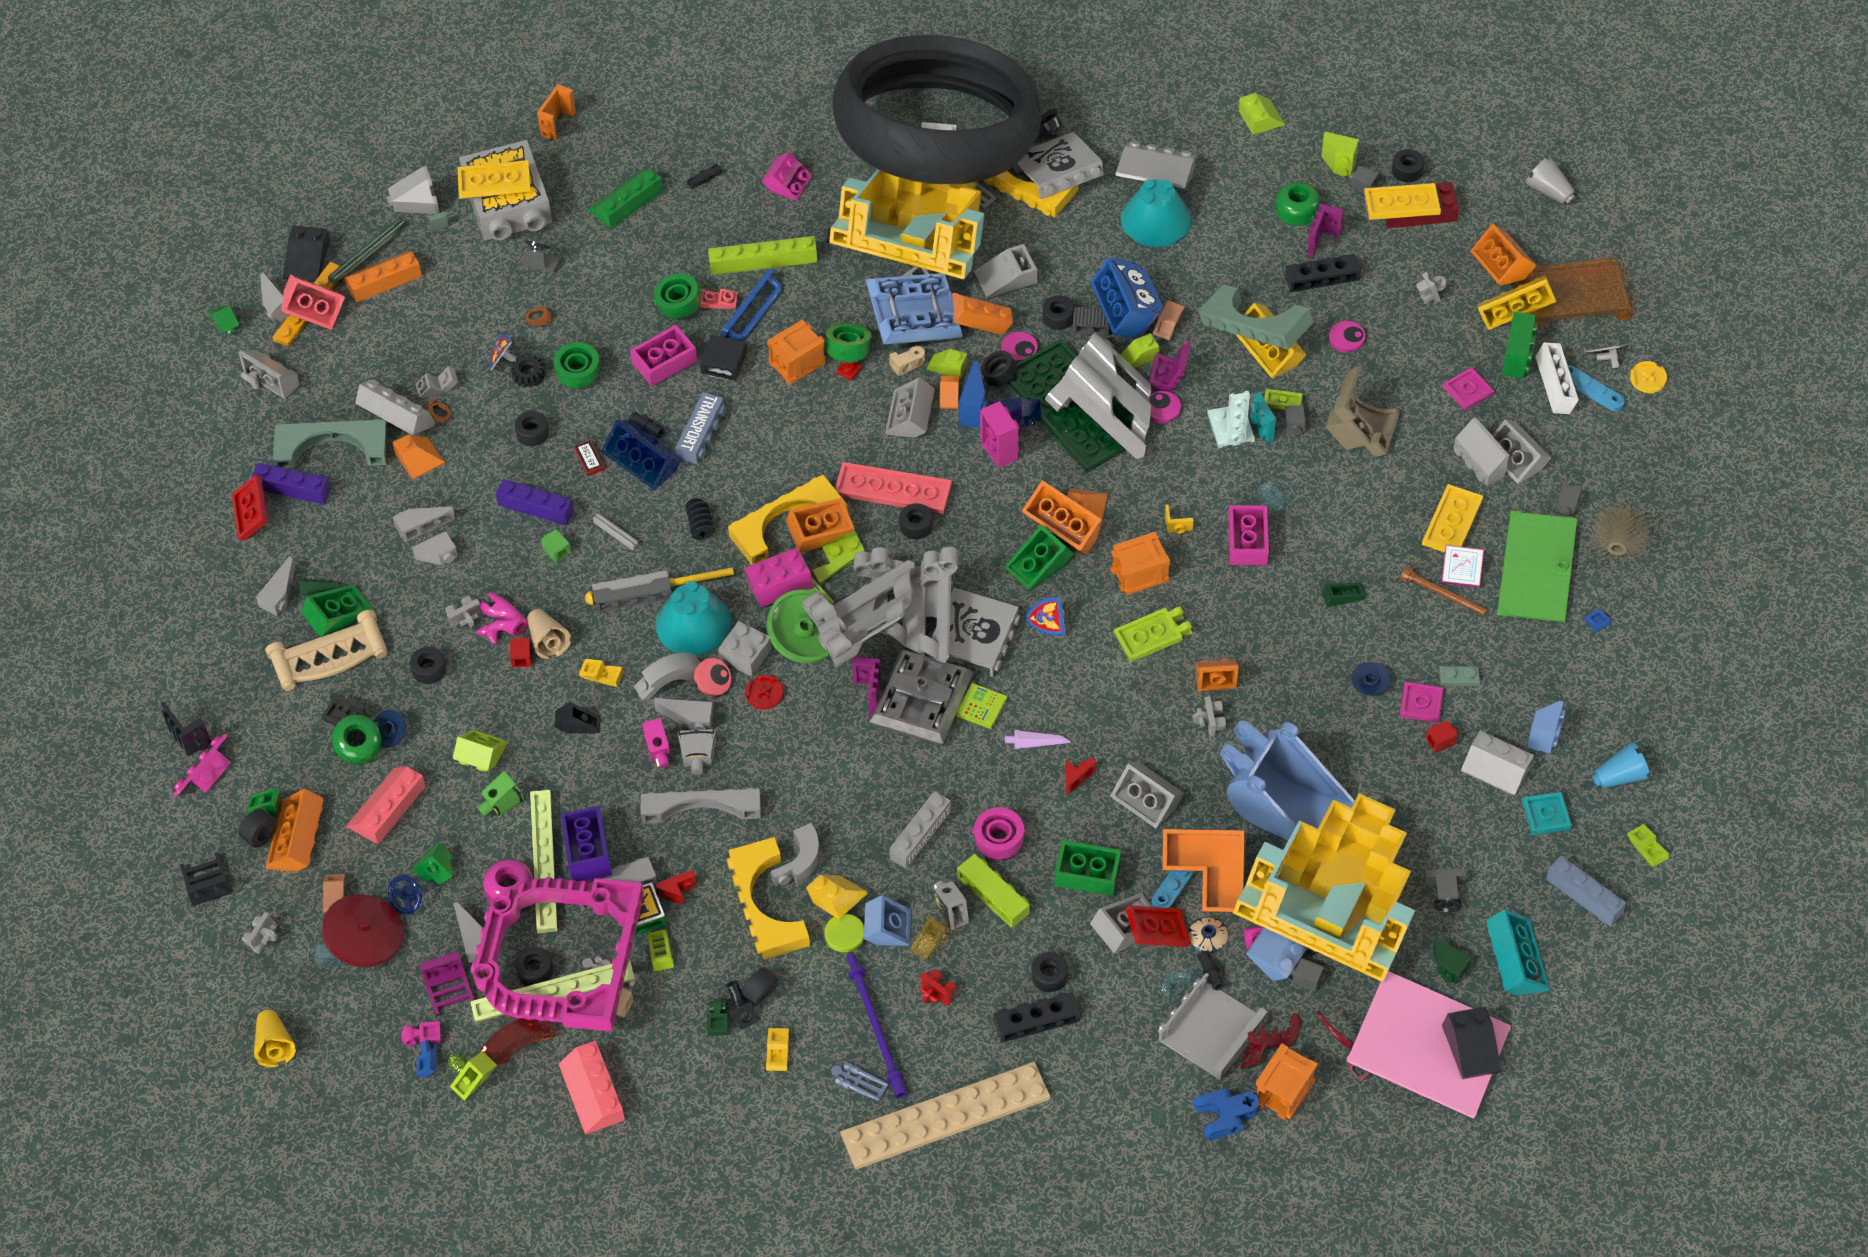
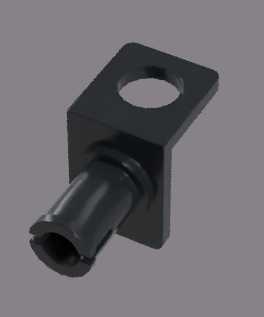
M737 980L728 982L726 987L731 999L726 1002L733 1011L739 1029H744L758 1023L752 1002L743 997L739 982ZM746 1011L750 1012L751 1019L748 1022L741 1021V1014Z

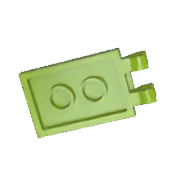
M1176 607L1169 612L1166 608H1163L1114 629V634L1131 662L1182 641V636L1192 633V626L1189 621L1181 625L1176 624L1175 621L1184 619L1182 615L1184 612L1181 607Z

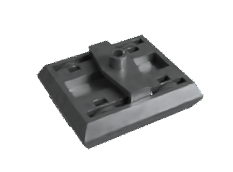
M900 650L869 724L919 740L943 745L973 675V671L947 662H939L936 659L917 653Z

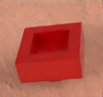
M842 362L836 370V374L853 381L862 368L860 364L855 362Z

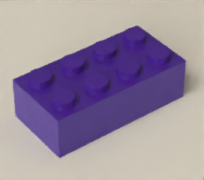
M600 806L560 814L571 879L587 881L594 878L611 876L612 870Z

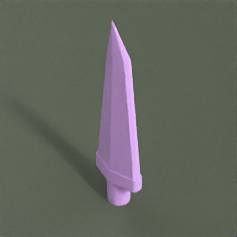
M1014 730V736H1005V743H1014L1015 749L1071 742L1060 735Z

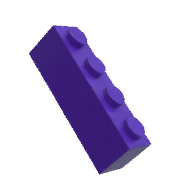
M262 463L257 464L251 478L254 475L261 477L263 491L320 504H325L331 491L327 477Z
M503 479L496 492L499 506L567 526L574 512L572 499Z

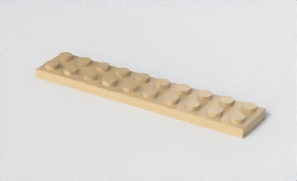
M1035 1062L840 1131L852 1164L855 1170L1045 1102L1050 1100V1095Z

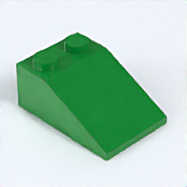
M1041 525L1004 568L1030 591L1060 570L1074 553Z
M351 584L307 596L301 613L317 634L323 637L347 628L358 621L357 616L361 612L366 610L374 611V609L356 586Z

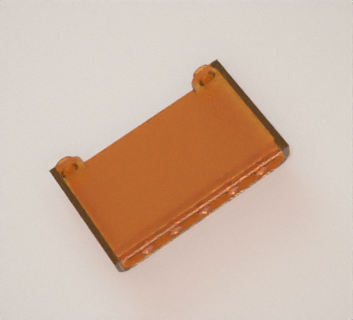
M1615 258L1535 266L1525 280L1513 282L1515 289L1520 285L1546 276L1556 302L1528 313L1536 315L1534 322L1538 323L1537 329L1543 325L1544 319L1614 312L1616 319L1624 321L1632 318L1633 315L1619 261Z

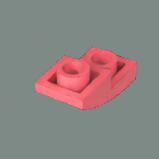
M702 289L699 308L734 309L738 292L720 289L718 293Z

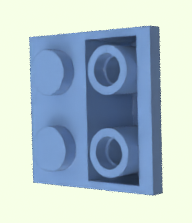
M1558 701L1536 711L1527 745L1528 748L1550 753L1552 747L1556 748L1566 711L1562 709L1563 701Z

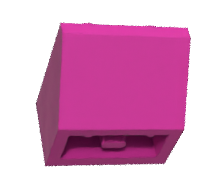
M790 152L776 157L762 179V183L771 192L798 200L813 175Z

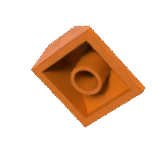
M408 434L393 442L395 455L412 480L445 464V461L428 437Z
M1074 488L1068 491L1067 497L1100 519H1103L1108 493Z

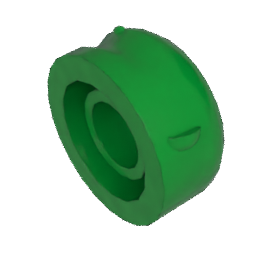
M1293 182L1283 186L1276 196L1275 211L1278 218L1286 224L1293 226H1304L1313 222L1316 212L1319 211V194L1312 186L1303 182Z
M683 273L672 274L662 279L656 286L654 304L658 306L661 313L666 317L683 319L692 315L699 308L702 289L698 287L696 280L692 276Z
M842 323L833 325L826 331L827 342L825 349L833 359L852 363L861 361L868 356L871 349V332L867 328L857 324Z
M583 342L569 343L561 347L554 356V371L557 379L564 386L580 389L593 384L597 380L600 373L599 355L591 345ZM574 366H584L581 369H572Z
M357 714L349 715L340 720L332 733L333 754L351 765H362L372 761L377 757L382 747V736L378 728L379 723L374 722L367 716ZM354 732H361L366 735L365 742L358 747H352L348 744V737Z

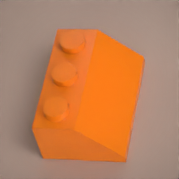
M958 293L952 294L954 322L957 324L1004 335L1013 323L1011 308Z

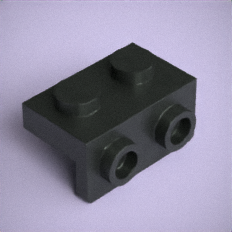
M331 693V702L321 715L322 721L336 726L340 720L349 715L367 716V713L362 703L358 701L353 702L341 694Z

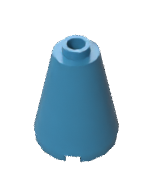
M1634 742L1629 743L1595 769V775L1592 776L1595 785L1601 786L1603 789L1650 778V775H1648L1650 771L1642 753H1637L1635 750L1638 746Z

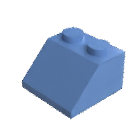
M883 895L865 903V940L876 945H910L911 909Z
M1263 928L1246 955L1271 980L1276 981L1288 978L1307 948Z

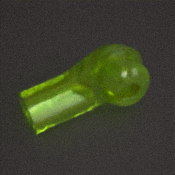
M453 1054L449 1057L448 1064L459 1074L467 1063L460 1059L459 1055Z

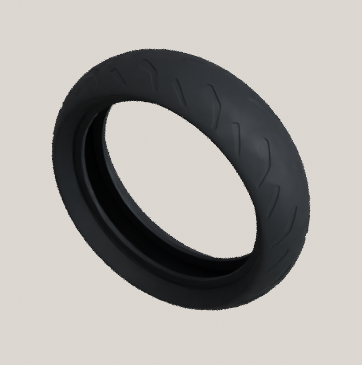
M911 35L888 39L874 44L861 51L846 65L837 80L833 93L832 105L835 124L847 146L863 161L885 173L922 183L965 184L997 176L1009 170L1023 159L1032 148L1041 124L1039 95L1024 69L1011 58L991 47L957 37ZM900 89H948L983 99L1006 113L1008 119L990 126L969 130L929 129L891 119L872 109L865 101L876 95Z

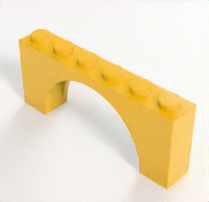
M821 475L813 478L803 486L795 488L792 492L780 496L777 500L765 504L762 508L749 513L746 517L734 521L728 526L729 537L750 564L753 565L769 558L768 547L763 540V534L767 525L776 516L791 509L842 497L825 476ZM843 500L845 507L848 511L847 503Z
M775 837L729 850V858L726 859L728 868L734 871L735 875H732L735 887L739 886L738 897L740 903H745L746 908L743 911L746 920L750 919L752 924L749 925L751 936H756L757 942H754L757 954L761 953L764 960L810 946L809 935L803 920L782 922L771 919L758 910L751 898L753 886L759 876L768 868L781 863L780 851Z

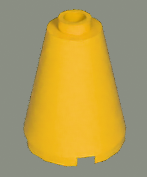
M262 1011L257 1016L254 1057L260 1065L265 1067L278 1066L276 1062L283 1060L286 1063L289 1062L296 1052L292 1038L275 1011Z

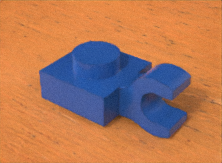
M429 1040L421 1043V1056L417 1057L416 1076L420 1078H425L436 1072L437 1068L436 1052L438 1045L434 1043L429 1047Z

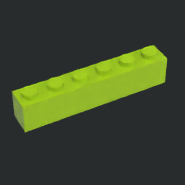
M814 236L708 249L711 275L817 262Z

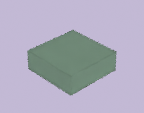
M445 212L428 217L432 232L449 226Z

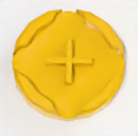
M1644 361L1632 368L1630 381L1637 390L1645 393H1654L1664 388L1667 382V373L1662 366L1661 368L1657 366V363Z

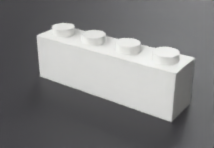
M1543 343L1535 357L1552 411L1558 414H1570L1578 402V397L1561 344Z

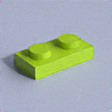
M1266 389L1264 400L1270 409L1285 410V406H1301L1303 393Z

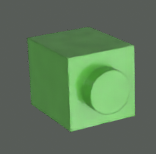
M556 529L551 533H547L541 539L543 550L555 563L571 553L569 542Z

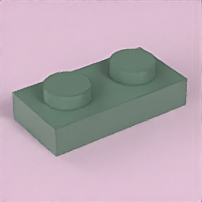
M1439 666L1440 686H1479L1480 684L1478 667Z

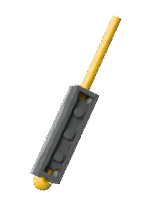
M727 568L680 578H668L667 571H657L652 574L619 578L613 581L592 584L593 591L586 593L585 601L589 605H594L593 602H595L597 613L668 600L672 595L671 587L687 584L690 581L699 582L734 575L733 568Z

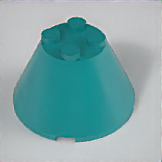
M1145 180L1144 184L1126 203L1121 212V225L1124 232L1134 239L1135 242L1149 247L1172 245L1182 237H1185L1191 227L1190 210L1169 180Z
M690 581L678 587L660 608L656 617L655 627L659 640L666 648L675 653H691L698 656L709 653L721 646L730 633L732 619L728 607L721 599L703 586Z

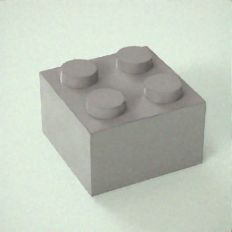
M738 621L718 648L719 660L745 674L753 676L772 650L770 636Z

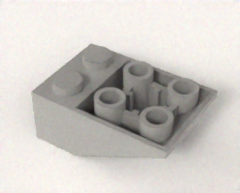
M1024 244L1006 249L974 271L987 299L1037 283V268Z

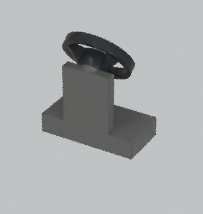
M526 240L525 243L530 248H527L521 260V265L554 274L561 262V258L542 251L543 249H550L549 245Z
M1465 869L1425 870L1423 877L1424 886L1436 885L1438 898L1434 900V908L1436 910L1456 912L1462 908V901L1458 899L1457 885H1464L1466 879Z

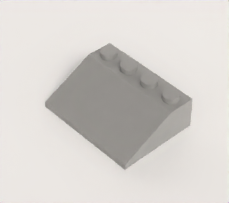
M1130 141L1124 147L1116 176L1141 181L1147 179L1169 180L1173 187L1185 189L1194 173L1196 155L1190 151L1178 152L1170 147L1162 149L1154 144L1146 146L1141 145L1138 141Z

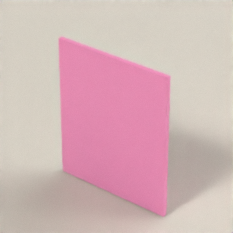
M1388 971L1384 981L1379 984L1346 1062L1473 1119L1477 1115V1110L1492 1075L1462 1079L1442 1028L1448 1013L1473 1008ZM1490 1016L1500 1055L1508 1032L1511 1030V1025Z

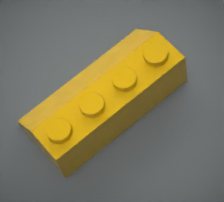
M1543 276L1477 305L1487 329L1490 330L1512 321L1514 311L1528 314L1555 303L1556 299L1546 276Z
M1253 303L1244 314V316L1252 318L1274 316L1266 306ZM1236 335L1272 379L1297 367L1306 356V353L1296 342L1287 350Z

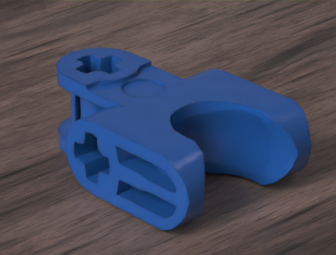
M1221 1089L1196 1097L1193 1101L1196 1111H1214L1220 1117L1216 1122L1208 1124L1204 1130L1205 1138L1209 1141L1242 1131L1244 1129L1242 1121L1254 1118L1258 1113L1259 1099L1254 1093L1244 1092L1232 1096L1230 1089Z

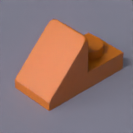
M941 376L940 408L958 409L959 376Z

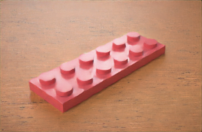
M843 462L835 490L844 498L903 508L909 504L919 503L927 506L933 513L944 514L952 480Z

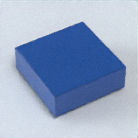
M1600 608L1584 619L1596 633L1612 623V620Z

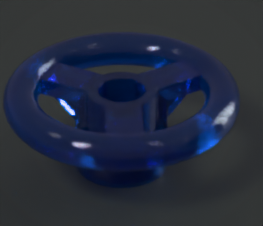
M409 875L396 876L388 887L390 904L401 914L414 913L422 902V891L418 882ZM400 881L409 882L403 889L395 888L396 884ZM394 895L399 896L403 900L405 908L397 904Z

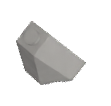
M426 166L421 167L388 188L389 196H386L389 207L393 206L394 212L440 213Z

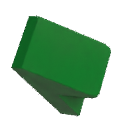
M276 787L252 794L246 812L250 813L255 809H262L273 818H276L281 805L280 788Z

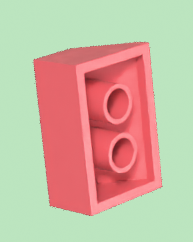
M290 274L284 289L281 311L332 330L345 296Z

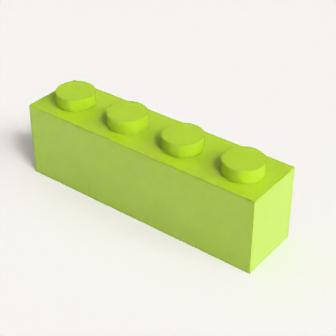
M973 854L957 867V877L1011 928L1030 914L1029 901L1024 896L1021 897L1017 894L1015 888L1010 883L1007 884L1002 880L1001 875L997 871H993L983 858Z

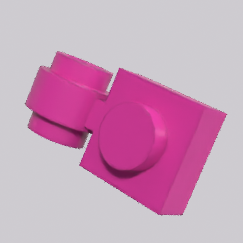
M440 1021L419 1023V1029L417 1030L414 1026H405L401 1031L402 1042L406 1046L415 1045L418 1039H420V1045L425 1040H429V1044L441 1043Z

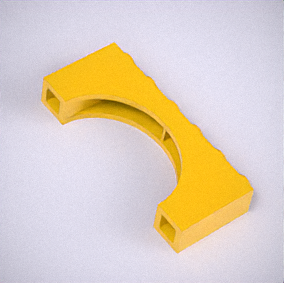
M1008 171L983 180L985 184L992 185L1002 193L1006 192L1012 195L1014 199L1021 200L1031 208H1037L1045 215H1050L1054 218L1078 192V185L1040 199L1038 186L1035 183L1018 179Z

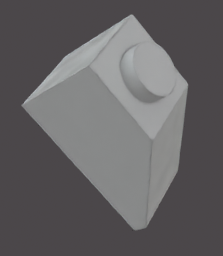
M446 531L412 547L414 558L419 561L442 565L444 563H451L458 557L456 547Z

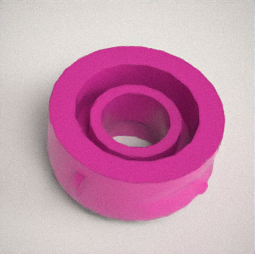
M997 807L983 812L977 818L971 833L974 834L976 846L983 855L991 859L1002 860L1012 857L1020 850L1027 831L1024 829L1023 822L1017 813L1007 808ZM1001 831L1008 835L1004 839H995L991 834Z
M505 859L494 863L485 873L483 881L488 902L491 904L496 896L505 895L510 889L514 890L524 881H532L533 876L530 869L518 860ZM509 879L517 881L510 887L500 886Z

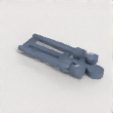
M847 1061L844 1064V1069L848 1071L847 1073L842 1071L840 1066H833L831 1069L832 1075L837 1076L835 1079L836 1084L843 1085L846 1089L854 1090L877 1101L881 1099L889 1083L861 1070L860 1067L852 1066ZM851 1073H853V1074H855V1075H858V1074H859V1076H858V1077H854V1076H852V1075H850V1074H851ZM865 1077L883 1086L880 1089L863 1081L862 1078ZM860 1084L868 1089H871L877 1092L878 1095L876 1096L864 1090L863 1088L858 1087V1085Z

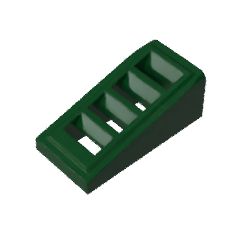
M299 579L302 595L340 587L339 581Z
M1360 582L1325 584L1322 590L1327 607L1361 601L1366 598ZM1352 589H1355L1357 594H1353Z

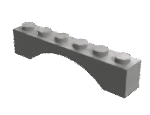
M747 788L743 790L727 789L697 792L690 790L687 792L669 791L667 793L649 792L641 794L642 824L662 823L679 812L701 807L724 810L740 819H760V789Z

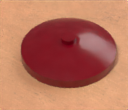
M349 895L337 900L327 910L322 923V938L328 950L336 958L352 966L374 967L386 963L398 952L403 940V923L398 913L385 901L370 895Z

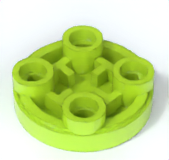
M845 914L840 919L836 917L831 918L824 930L828 947L843 953L857 951L864 941V925L862 921L851 914Z

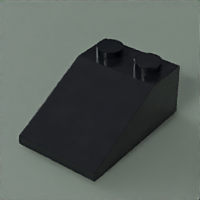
M292 226L288 238L283 279H289L291 274L310 282L317 280L330 244L327 229Z
M1480 1007L1448 1013L1442 1028L1462 1079L1501 1073L1502 1069L1494 1027L1487 1008Z

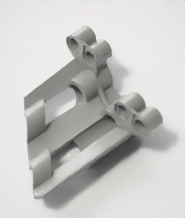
M1094 332L1087 344L1080 350L1079 355L1073 360L1062 380L1045 397V401L1057 412L1063 407H1068L1070 402L1074 401L1135 459L1144 458L1146 450L1145 437L1149 428L1151 404L1149 403L1151 384L1114 349L1115 346L1105 336ZM1116 363L1136 381L1135 389L1117 374ZM1113 396L1134 415L1131 431L1114 416L1112 410Z
M882 547L874 548L872 554L861 551L857 552L854 556V574L860 577L871 578V582L904 562L890 559L888 550ZM945 547L941 550V553L936 551L924 553L921 566H915V575L911 577L914 591L910 606L904 609L903 627L895 622L880 631L885 636L889 635L895 638L904 647L923 656L927 653L943 663L949 657L951 575L958 569V550L956 548ZM894 588L876 598L873 611L888 603V595L894 594ZM926 617L937 618L936 641L925 635ZM887 621L881 623L880 625L876 626V627L873 628V629H877L878 627H880V626H882L883 624H885Z
M907 560L835 605H830L824 595H820L817 592L801 601L803 608L816 624L820 632L818 640L822 647L829 651L835 667L856 656L865 640L905 615L904 609L910 606L914 591L911 584V577L915 575L914 562ZM894 588L895 598L873 611L876 598ZM887 621L885 624H883L882 626L878 627L877 629L873 630L868 634L870 630L880 625L881 623Z

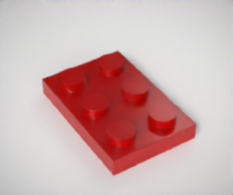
M254 475L231 494L238 539L242 541L246 540L268 522L262 479L257 475Z
M1132 905L1126 908V914L1136 944L1188 947L1191 941L1180 909Z

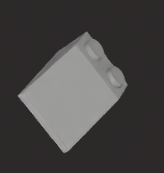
M1142 893L1100 908L1090 923L1113 953L1125 950L1136 943L1126 914V908L1129 905L1151 907V904Z

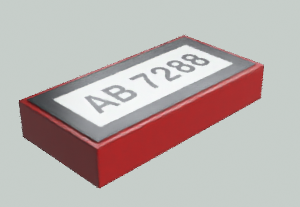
M591 440L573 446L587 476L605 470Z

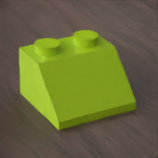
M1257 93L1240 98L1239 113L1253 135L1285 125L1270 99Z
M1324 132L1321 157L1333 173L1342 177L1351 176L1357 160L1359 139Z
M471 730L457 737L453 759L458 760L462 765H473L477 770L487 772L496 766L508 741Z

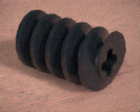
M699 498L689 500L685 508L692 538L700 540L713 535L715 530L709 504Z

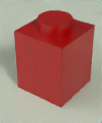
M518 637L510 639L512 668L531 667L532 647L530 638Z
M1448 720L1427 729L1426 740L1435 753L1456 745L1458 732L1454 726H1451Z

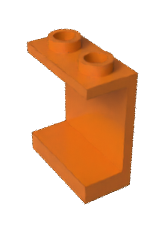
M557 84L537 112L540 134L544 138L557 139L555 120L560 113L572 117L576 113L572 89Z

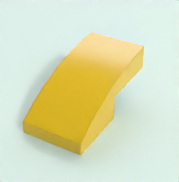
M585 659L579 672V676L584 679L614 687L619 686L624 674L622 667L607 666L601 660Z
M768 1028L767 1071H787L789 1028Z

